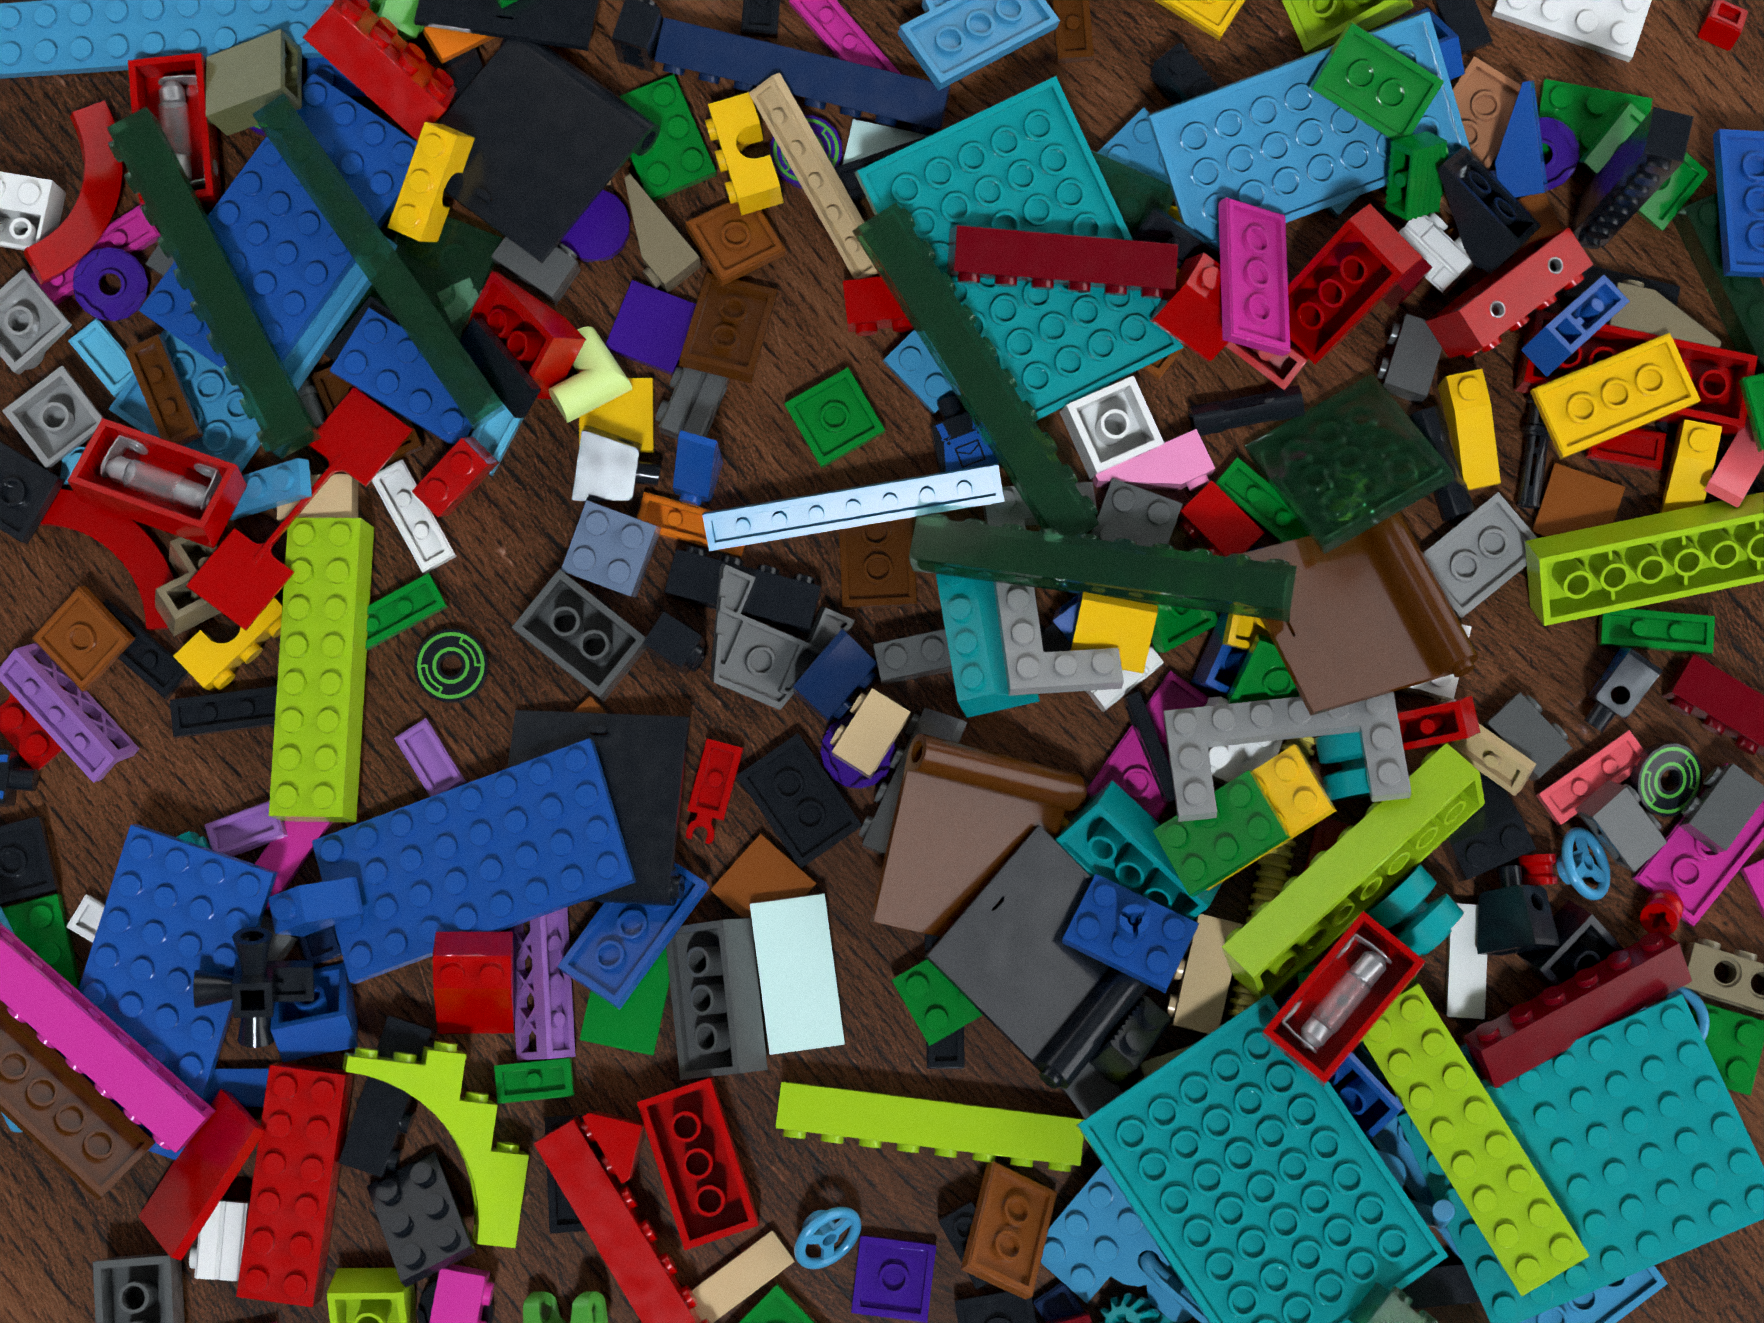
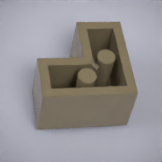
M182 537L170 541L169 561L180 577L155 590V608L173 636L221 613L186 587L187 583L218 548L217 546L213 549Z

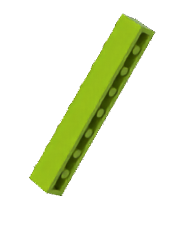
M785 1081L781 1082L776 1128L784 1129V1137L805 1139L806 1132L821 1134V1141L843 1144L844 1137L858 1138V1146L881 1148L883 1141L897 1143L896 1150L903 1152L919 1153L920 1146L935 1148L934 1155L957 1158L958 1151L973 1153L972 1160L983 1162L995 1161V1156L1011 1157L1010 1165L1033 1167V1160L1049 1162L1048 1169L1064 1172H1071V1165H1081L1084 1139L1083 1134L1076 1126L1084 1120L1083 1118Z

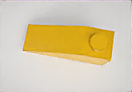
M1483 369L1446 376L1438 385L1454 455L1462 479L1467 484L1469 491L1498 485L1501 483L1492 407Z
M1686 419L1678 424L1660 513L1704 504L1707 494L1704 489L1711 479L1722 426Z

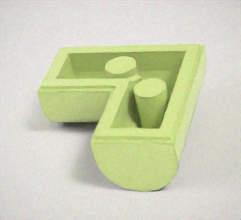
M590 326L577 329L586 339L573 363L578 374L549 388L551 399L567 423L632 390V384L596 330Z

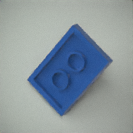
M1095 874L1062 939V943L1166 993L1199 923Z

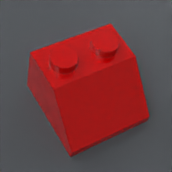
M1201 253L1184 261L1176 275V289L1164 295L1150 321L1207 362L1212 361L1229 342L1223 340L1220 264L1207 254Z

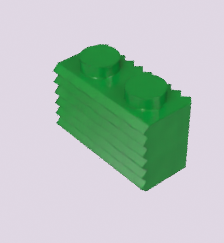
M1424 131L1390 142L1392 146L1390 152L1392 155L1389 156L1391 162L1388 163L1390 169L1388 170L1389 176L1387 177L1389 183L1386 184L1388 188L1386 191L1387 197L1385 198L1387 203L1384 205L1386 210L1405 220L1417 219V217H1423V215H1428L1429 213L1440 212L1441 196L1445 190L1438 168L1448 159L1447 140L1429 131Z

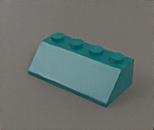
M967 557L934 565L957 701L966 718L1039 702V694L1009 696L990 560Z
M1113 780L1094 795L1054 839L1092 878H1094L1095 874H1098L1191 920L1195 919L1210 906L1222 884L1221 882L1209 891L1205 890L1195 897L1189 896L1153 832L1160 824Z

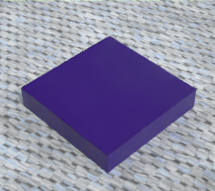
M632 280L606 342V347L614 354L673 376L679 365L680 355L696 304Z
M861 1235L851 1313L927 1323L936 1244Z

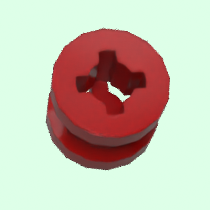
M1556 854L1522 855L1518 857V864L1522 867L1523 884L1533 886L1558 884V876L1553 872V865L1557 862Z
M1659 889L1653 891L1647 897L1640 914V922L1648 933H1655L1660 930L1667 936L1671 935L1677 929L1684 911V904L1681 898L1670 890Z

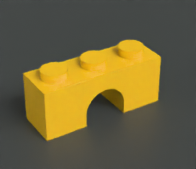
M749 92L708 104L711 118L706 119L705 124L710 141L718 140L720 150L714 151L720 172L728 171L730 181L724 184L730 204L738 203L742 216L784 203L771 156L747 158L741 154L750 144L763 141L760 121Z
M424 123L388 228L419 242H438L450 207L442 204L444 189L449 179L455 173H463L475 140L474 137L444 124Z
M275 596L247 631L240 627L238 635L227 643H217L209 634L200 630L173 657L203 688L211 692L216 688L221 690L234 679L235 674L233 672L243 662L249 664L259 656L263 650L261 645L269 637L276 638L281 634L283 603Z

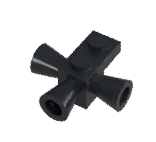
M260 927L243 928L233 934L232 939L239 962H235L233 976L195 970L193 984L195 1008L233 1000L234 1018H241L237 1041L242 1046L250 1048L264 1047L274 1042L271 1033V1017L274 1014L275 1002L314 1001L315 997L314 960L267 961L272 933Z

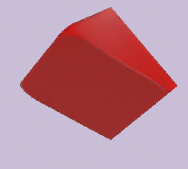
M1713 0L1699 30L1698 37L1724 50H1731L1742 33L1748 11L1725 0Z

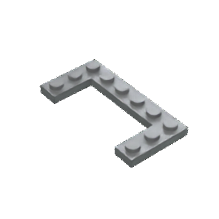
M1093 482L1002 487L1004 502L983 505L1009 696L1122 689L1124 679L1119 648L1043 652L1025 525L1095 522L1098 514Z
M1394 692L1310 716L1301 696L1164 711V724L1178 822L1217 818V806L1208 747L1359 732L1371 802L1406 799L1411 796Z

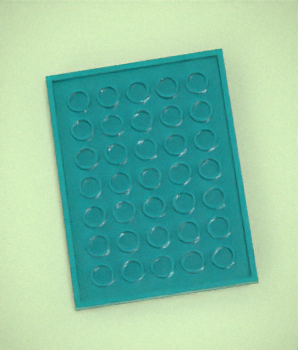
M1056 76L855 172L859 184L985 445L1184 348L1182 343L1150 321L1161 299L1142 298L1141 291L1127 290L1126 296H1113L1104 294L1105 288L1091 287L1089 293L1069 292L1068 285L1054 284L1053 290H1040L1031 288V282L1017 281L1016 287H1003L994 285L995 279L980 278L979 284H967L957 282L958 276L947 275L950 229L957 225L1133 240Z
M1269 994L1260 998L1076 1125L1209 1323H1355L1448 1257L1329 1081L1324 1087L1321 1086L1262 1036V1031L1280 1011Z
M1683 994L1673 996L1577 1039L1566 1051L1496 1089L1486 1079L1480 1080L1589 1254L1588 1258L1524 1296H1521L1407 1112L1396 1116L1435 1202L1447 1199L1455 1206V1215L1446 1227L1490 1323L1522 1322L1764 1219V1166Z

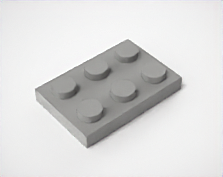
M1498 492L1423 554L1456 616L1460 620L1527 566L1525 541L1536 539L1537 537Z

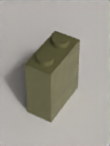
M282 29L206 57L205 117L227 136L302 108V49Z

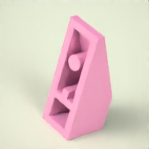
M1197 429L1165 442L1155 449L1096 474L1092 481L1097 488H1108L1112 478L1142 489L1178 491L1188 487L1189 491H1193L1210 482L1208 477L1212 475L1215 467Z

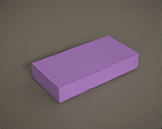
M425 718L394 738L430 797L466 783V780L428 719Z
M269 801L205 824L211 849L232 857L288 836L284 821L269 816Z

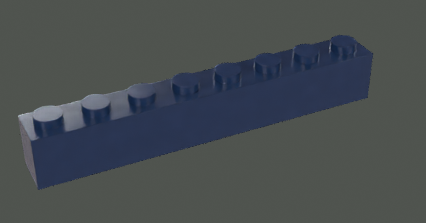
M669 18L663 19L654 60L664 64L662 71L684 76L685 69L699 72L698 80L719 84L720 78L734 80L733 88L751 92L756 86H759L772 75L780 73L792 95L804 97V105L825 110L826 103L841 106L840 114L861 118L863 111L875 114V122L896 127L897 120L912 123L910 131L927 135L932 134L933 129L941 130L951 87L947 86L938 91L931 81Z

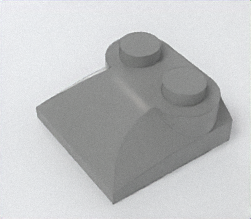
M22 269L0 289V357L14 373L20 375L24 370L37 367L42 362L45 352L72 326L69 320L25 269Z
M63 366L59 367L2 410L46 469L51 468L92 437L103 418L84 393L80 384L74 380Z

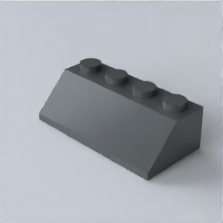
M924 708L921 716L914 713L905 734L911 736L905 750L900 747L897 749L890 768L896 770L890 784L882 782L874 802L880 804L874 818L867 815L858 836L864 838L862 847L885 857L906 759L914 737L917 734L923 733L959 743L967 722L928 708Z
M751 918L724 919L681 926L666 946L680 1080L768 1070Z

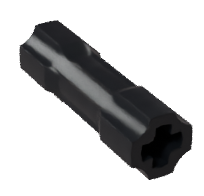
M1299 385L1287 387L1285 390L1280 388L1262 394L1188 407L1191 430L1197 429L1200 436L1267 421H1280L1300 417L1305 414L1302 392Z
M1433 406L1411 414L1408 418L1416 442L1421 448L1435 490L1434 496L1442 521H1450L1471 514L1475 511L1467 484L1462 479L1449 440V430L1441 406Z

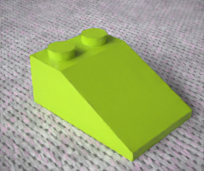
M1282 0L1304 52L1307 54L1336 43L1348 22H1352L1367 31L1383 25L1414 7L1411 0Z
M336 1268L327 1291L330 1323H416L415 1286L412 1284L405 1287L400 1281L396 1268Z

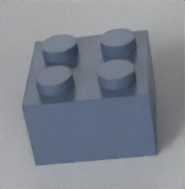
M586 500L561 571L630 597H637L659 538L661 527Z

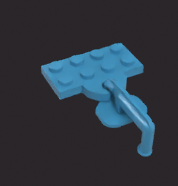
M922 0V8L925 13L901 25L898 35L939 91L1055 30L1059 25L1060 19L1046 0Z
M1102 1165L1049 1227L1041 1263L1086 1303L1091 1300L1111 1276L1125 1285L1137 1287L1147 1285L1150 1303L1174 1322H1186L1194 1317L1200 1323H1209Z

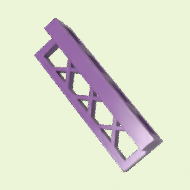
M37 643L14 649L0 666V681L93 783L102 780L117 762L134 756L140 749L87 691L82 692ZM36 655L44 665L38 663L33 656ZM60 685L64 686L69 692L64 691ZM84 712L90 714L93 719L89 718ZM109 739L113 740L121 749H117Z
M568 907L530 920V932L527 936L523 931V923L510 928V932H513L514 1018L517 1061L576 1057L571 977L557 967L570 950ZM528 955L532 959L530 974L525 969V960ZM530 993L534 997L532 1012L527 1006V997ZM532 1031L536 1035L537 1052H530L529 1035Z

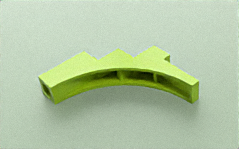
M435 1041L434 1047L424 1046L422 1061H416V1054L394 1052L393 1058L379 1057L378 1050L355 1047L354 1054L345 1053L342 1067L345 1072L366 1075L387 1082L419 1100L436 1115L455 1141L470 1178L474 1205V1241L480 1245L516 1248L529 1155L519 1150L520 1144L499 1141L496 1148L492 1147L498 1105L488 1100L489 1094L466 1091L465 1098L460 1097L466 1054L463 1051L457 1050L458 1044Z

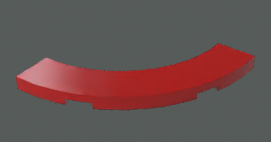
M105 100L74 111L70 115L80 142L82 161H84L83 181L76 203L63 223L50 235L25 248L23 252L41 285L61 276L80 262L99 241L117 206L123 172L122 151L116 125Z
M60 489L39 526L70 529L90 536L102 543L114 553L131 574L142 599L146 629L149 631L169 630L155 608V590L175 580V576L166 556L156 542L133 520L81 502L72 490Z

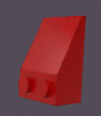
M494 271L491 272L461 331L464 334L473 317L483 318L541 388L536 399H551L549 388L565 380L586 341L581 333L563 315L500 273Z
M435 932L432 959L433 991L438 1034L514 1033L513 932Z

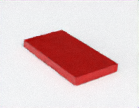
M220 1089L210 1105L216 1110L215 1113L189 1141L178 1158L174 1160L138 1216L171 1258L180 1261L193 1244L265 1132L235 1096L223 1089Z

